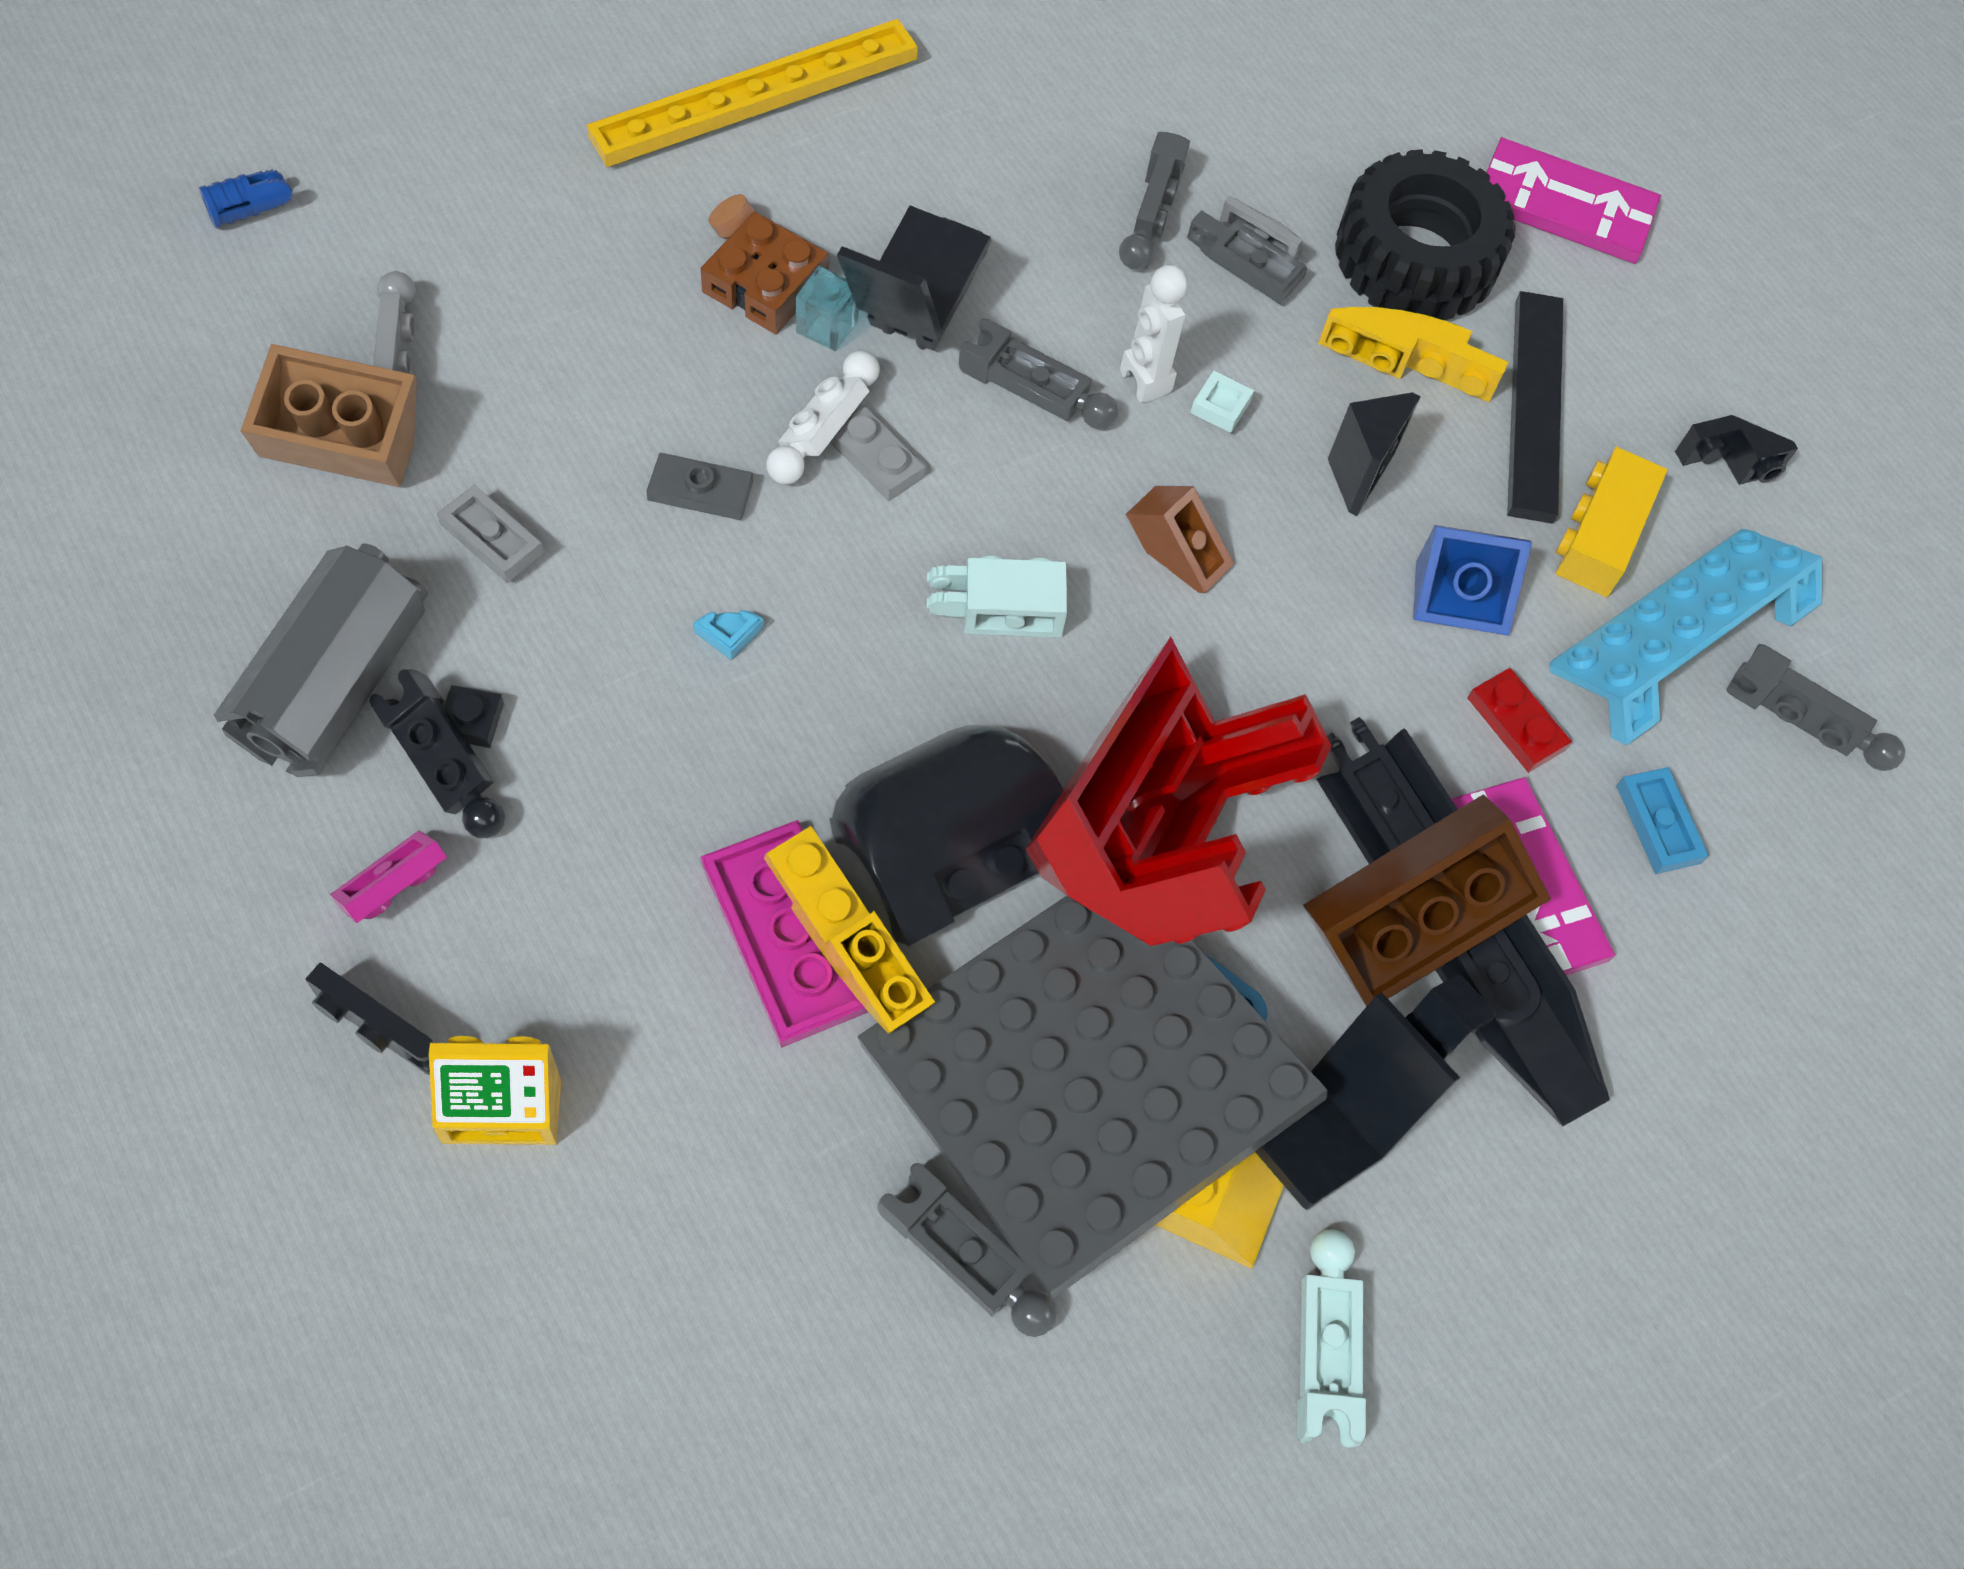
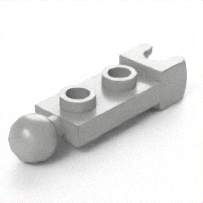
M393 271L381 277L378 283L380 305L373 366L411 374V357L409 351H406L407 342L414 341L415 323L413 314L406 313L405 307L413 302L416 289L414 282L408 275Z

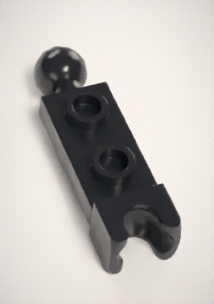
M401 670L398 673V680L404 689L401 701L396 699L384 700L383 696L373 694L369 699L371 707L384 727L392 729L393 734L444 812L456 815L463 809L462 822L464 828L476 838L484 839L498 834L504 825L505 819L502 806L494 799L482 797L481 795L483 791L494 783L493 779L444 707L443 703L445 701L432 681L425 674L417 670Z

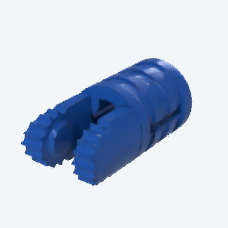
M273 169L250 175L241 174L235 178H227L222 182L217 181L211 185L199 187L202 200L215 228L221 227L223 224L234 223L237 220L247 219L250 216H258L260 212L277 208L278 205L283 206L293 196L291 193L293 191L289 184L285 183L286 180L281 172Z

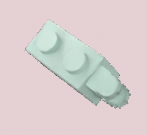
M984 556L981 558H968L967 566L937 565L927 572V582H929L931 587L940 590L964 591L931 593L929 598H927V608L930 614L964 617V634L1062 638L1067 615L1066 562L1050 561L1046 558L1013 560L1002 559L997 556Z

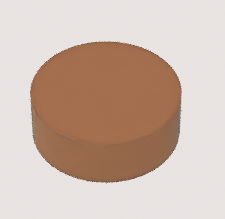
M734 195L721 202L712 211L708 222L719 237L729 238L755 210L744 195Z

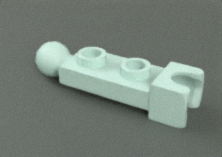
M1330 1229L1318 1233L1312 1240L1310 1248L1312 1262L1321 1271V1276L1306 1275L1302 1279L1301 1398L1297 1400V1437L1301 1443H1308L1312 1438L1319 1436L1322 1432L1323 1416H1327L1336 1421L1339 1427L1340 1443L1346 1448H1353L1363 1443L1366 1434V1399L1363 1398V1281L1344 1279V1271L1348 1270L1353 1263L1355 1249L1352 1240L1344 1232Z

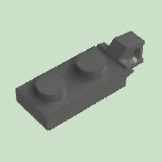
M1201 210L1191 221L1187 238L1198 246L1209 259L1278 304L1285 300L1305 276L1307 267L1304 263L1237 220L1232 224L1225 221L1221 223Z

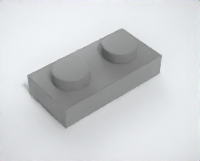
M866 406L851 414L830 441L888 502L925 477V466Z
M475 484L437 513L440 525L506 583L544 554L542 542Z

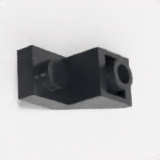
M1729 415L1693 424L1675 450V453L1683 466L1701 461L1708 464L1723 457L1737 483L1741 485L1757 480L1765 483L1776 479L1786 470L1785 465L1797 451L1798 447L1794 441L1737 416Z

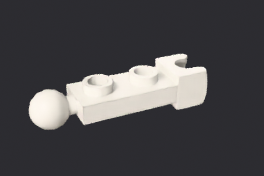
M1164 265L1157 269L1151 278L1150 285L1145 286L1141 308L1138 311L1134 339L1131 342V349L1123 353L1120 366L1121 374L1123 377L1130 376L1131 372L1134 374L1137 381L1136 396L1140 403L1161 398L1170 393L1174 387L1177 373L1172 365L1185 319V314L1177 302L1183 299L1188 291L1187 275L1175 265Z

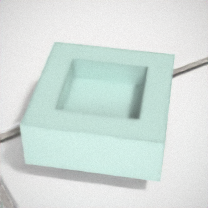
M1213 371L1195 398L1190 413L1231 433L1250 404L1254 390Z

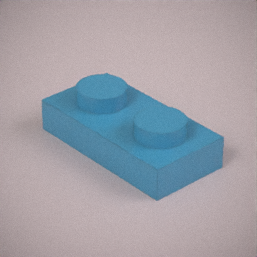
M1669 767L1625 776L1619 781L1616 787L1655 874L1699 865L1709 856Z

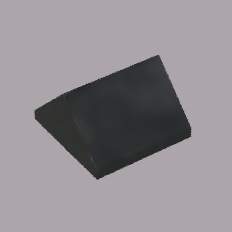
M1410 392L1349 404L1328 456V462L1349 513L1358 516L1394 457L1421 396Z

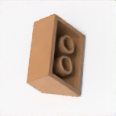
M271 344L245 416L241 433L259 457L400 488L414 446L417 379L415 375Z

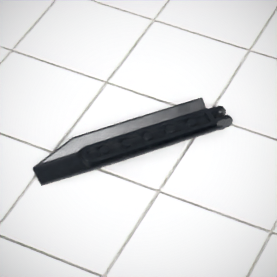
M1358 717L1350 722L1351 731L1367 753L1352 761L1346 753L1342 741L1333 732L1327 735L1332 745L1329 752L1340 769L1337 773L1320 776L1316 780L1368 864L1457 811L1458 808L1405 728L1400 730L1386 745H1379L1364 720ZM1527 914L1435 970L1442 982L1457 974L1461 975L1496 1012V1016L1490 1023L1474 1032L1476 1037L1562 1127L1610 1101L1576 990Z

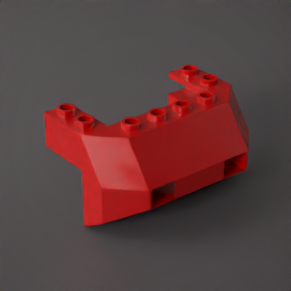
M1170 636L1097 737L1028 844L1026 851L1040 876L1045 881L1150 946L1171 941L1178 944L1186 943L1198 935L1222 929L1226 932L1239 930L1251 923L1266 889L1262 881L1241 886L1237 885L1234 877L1246 854L1237 834L1205 842L1209 833L1216 824L1217 818L1229 797L1243 793L1258 795L1267 791L1273 785L1293 780L1295 783L1310 780L1321 771L1332 745L1306 694L1215 721Z

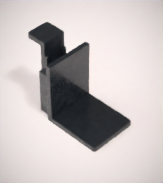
M909 205L880 261L844 246H841L838 251L837 258L856 307L861 311L869 313L867 318L871 326L879 328L889 335L893 334L894 331L905 337L908 333L912 334L918 348L924 350L926 347L935 351L980 262L984 259L992 240L991 236L983 234L979 230Z
M1458 974L1432 988L1406 1017L1382 992L1379 993L1311 1071L1327 1089V1099L1255 1151L1256 1154L1305 1210L1311 1209L1383 1161L1456 1084L1460 1076L1446 1061L1472 1033L1490 1023L1496 1016V1012Z

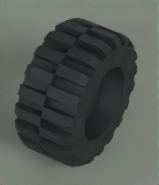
M1423 149L1410 150L1404 156L1400 152L1389 155L1383 159V162L1379 160L1365 169L1364 174L1357 178L1352 187L1336 234L1337 240L1335 243L1336 256L1340 260L1338 265L1345 279L1351 278L1350 286L1359 296L1362 294L1366 295L1369 298L1368 303L1373 307L1403 310L1436 317L1440 320L1452 319L1456 313L1460 316L1475 309L1476 304L1483 302L1495 285L1512 248L1516 231L1512 207L1509 201H1504L1506 195L1499 184L1493 185L1490 182V175L1481 168L1475 170L1469 166L1470 161L1459 156L1455 160L1446 157L1447 152L1436 150L1432 154H1423ZM1398 226H1416L1430 230L1441 236L1450 246L1424 244L1406 235Z

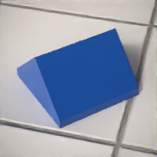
M1434 525L1416 561L1413 619L1509 636L1532 542L1525 539Z

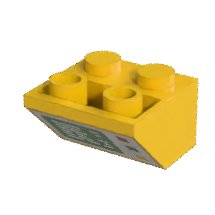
M454 1036L449 1038L447 1043H430L429 1068L432 1127L442 1144L557 1145L562 1079L549 1044H541V1041L536 1038L524 1036L511 1037L506 1040V1044L483 1043L481 1039L471 1036Z

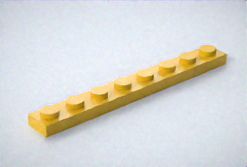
M897 18L586 124L588 138L607 168L917 60L918 46Z

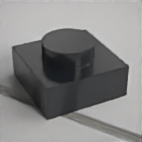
M451 685L444 707L470 745L491 747L504 706L502 695Z

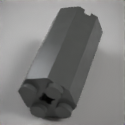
M363 543L358 550L350 546L327 550L214 713L217 722L227 721L222 728L225 736L266 764L272 766L277 758L289 762L290 765L285 771L296 777L318 776L424 614L423 601L428 595L425 587L416 580L401 575L388 564L389 559L385 553L373 545Z

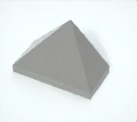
M1231 196L1224 201L1219 222L1223 223L1225 221L1232 224L1237 220L1294 258H1298L1303 240L1281 222Z

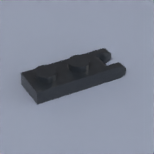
M321 962L305 978L316 995L312 1004L321 1013L336 1023H339L345 1017L359 1027L355 1034L369 1047L379 1053H383L388 1047L416 1068L430 1075L429 1048L430 1043H434L431 1038Z

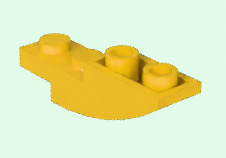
M1379 307L1332 308L1318 344L1332 349L1338 354L1348 356L1373 367L1377 371L1387 373L1398 379L1401 378L1405 368L1408 367L1422 373L1426 377L1436 379L1486 402H1490L1509 363L1467 344L1473 332L1469 329L1423 314Z
M812 826L765 854L764 860L793 902L791 909L807 933L855 997L888 1034L935 1003L875 911L872 913L868 912Z

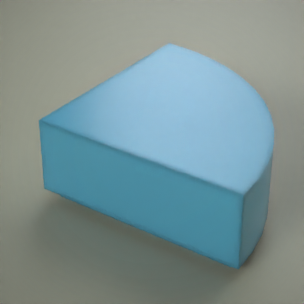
M740 610V613L716 614V612H711L693 623V630L695 634L732 660L764 628V619L745 610Z

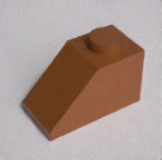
M1154 486L1126 513L1146 553L1198 593H1205L1234 565L1194 486Z

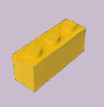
M1617 446L1606 463L1597 460L1585 484L1593 489L1590 495L1584 493L1581 495L1570 519L1578 523L1574 530L1569 527L1566 529L1555 551L1556 554L1562 556L1555 574L1607 598L1627 568L1668 469Z

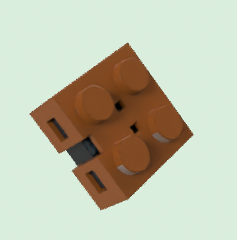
M754 211L700 268L702 292L732 310L736 306L744 309L746 318L777 335L828 278L829 253Z

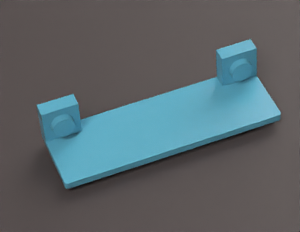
M1741 529L1549 663L1550 672L1608 699L1611 738L1628 745L1660 722L1658 682L1773 599H1775V620L1792 626L1821 605L1822 556L1766 537L1756 531Z

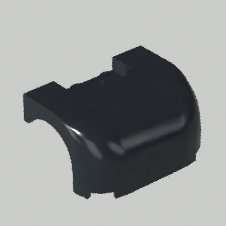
M966 725L949 730L851 780L845 785V790L837 799L832 818H829L836 843L850 848L858 856L871 876L887 910L896 942L910 946L954 923L953 917L1039 873L1026 848L1063 792V788L1046 760L1021 736L998 726Z

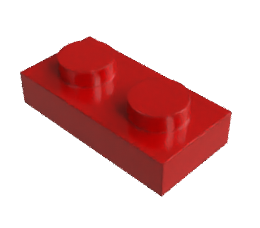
M1511 668L1473 688L1467 697L1528 773L1566 751L1572 743Z

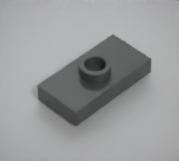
M659 452L646 490L647 500L741 521L753 484V472Z

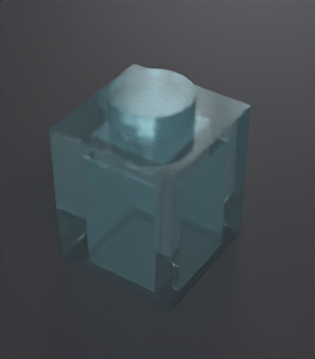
M818 266L796 296V333L835 352L858 322L859 309L856 307L846 278Z

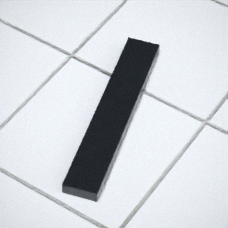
M1520 291L1515 301L1507 516L1553 524L1558 516L1564 298Z

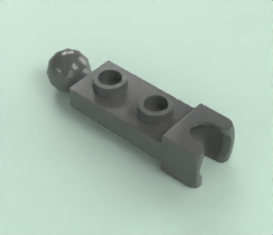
M1170 132L1157 133L1145 182L1149 184L1137 215L1134 233L1127 236L1119 246L1120 260L1130 269L1147 267L1154 255L1153 244L1151 243L1152 237L1157 236L1161 238L1168 211L1162 210L1164 204L1172 206L1184 171V161L1190 145V140L1183 136Z
M989 319L980 320V334L977 345L970 341L962 344L959 354L960 370L984 384L991 381L1065 421H1068L1077 409L1082 412L1084 422L1095 429L1108 428L1117 418L1118 408L1115 399L1102 392L1091 395L1087 394L1090 391L1091 378L1011 338L1010 330Z
M1764 644L1757 645L1748 662L1741 664L1726 689L1728 694L1754 710L1759 705H1762L1775 713L1783 721L1792 723L1817 738L1823 745L1835 749L1845 756H1848L1856 747L1861 749L1866 762L1872 768L1879 771L1897 768L1904 760L1906 750L1903 742L1896 735L1887 732L1876 735L1871 733L1878 720L1788 667L1791 663L1790 659Z
M914 1163L910 1168L908 1182L910 1187L918 1194V1200L912 1203H903L893 1194H884L877 1205L880 1215L905 1239L908 1238L991 1317L1006 1303L1012 1308V1321L1019 1332L1026 1336L1037 1337L1050 1331L1056 1322L1057 1312L1055 1304L1047 1294L1036 1290L1026 1291L1021 1286L1031 1274L1025 1263L946 1191L947 1187L920 1163Z

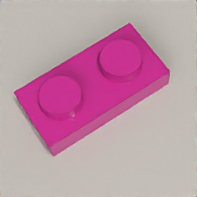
M418 830L336 889L330 896L341 911L355 923L360 922L362 919H372L383 913L391 905V898L408 886H417L428 880L436 872V865L445 860L447 856L434 839Z

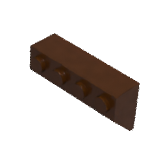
M1483 794L1303 904V907L1326 946L1365 1006H1367L1379 993L1382 992L1387 998L1392 997L1551 900V897L1510 818Z

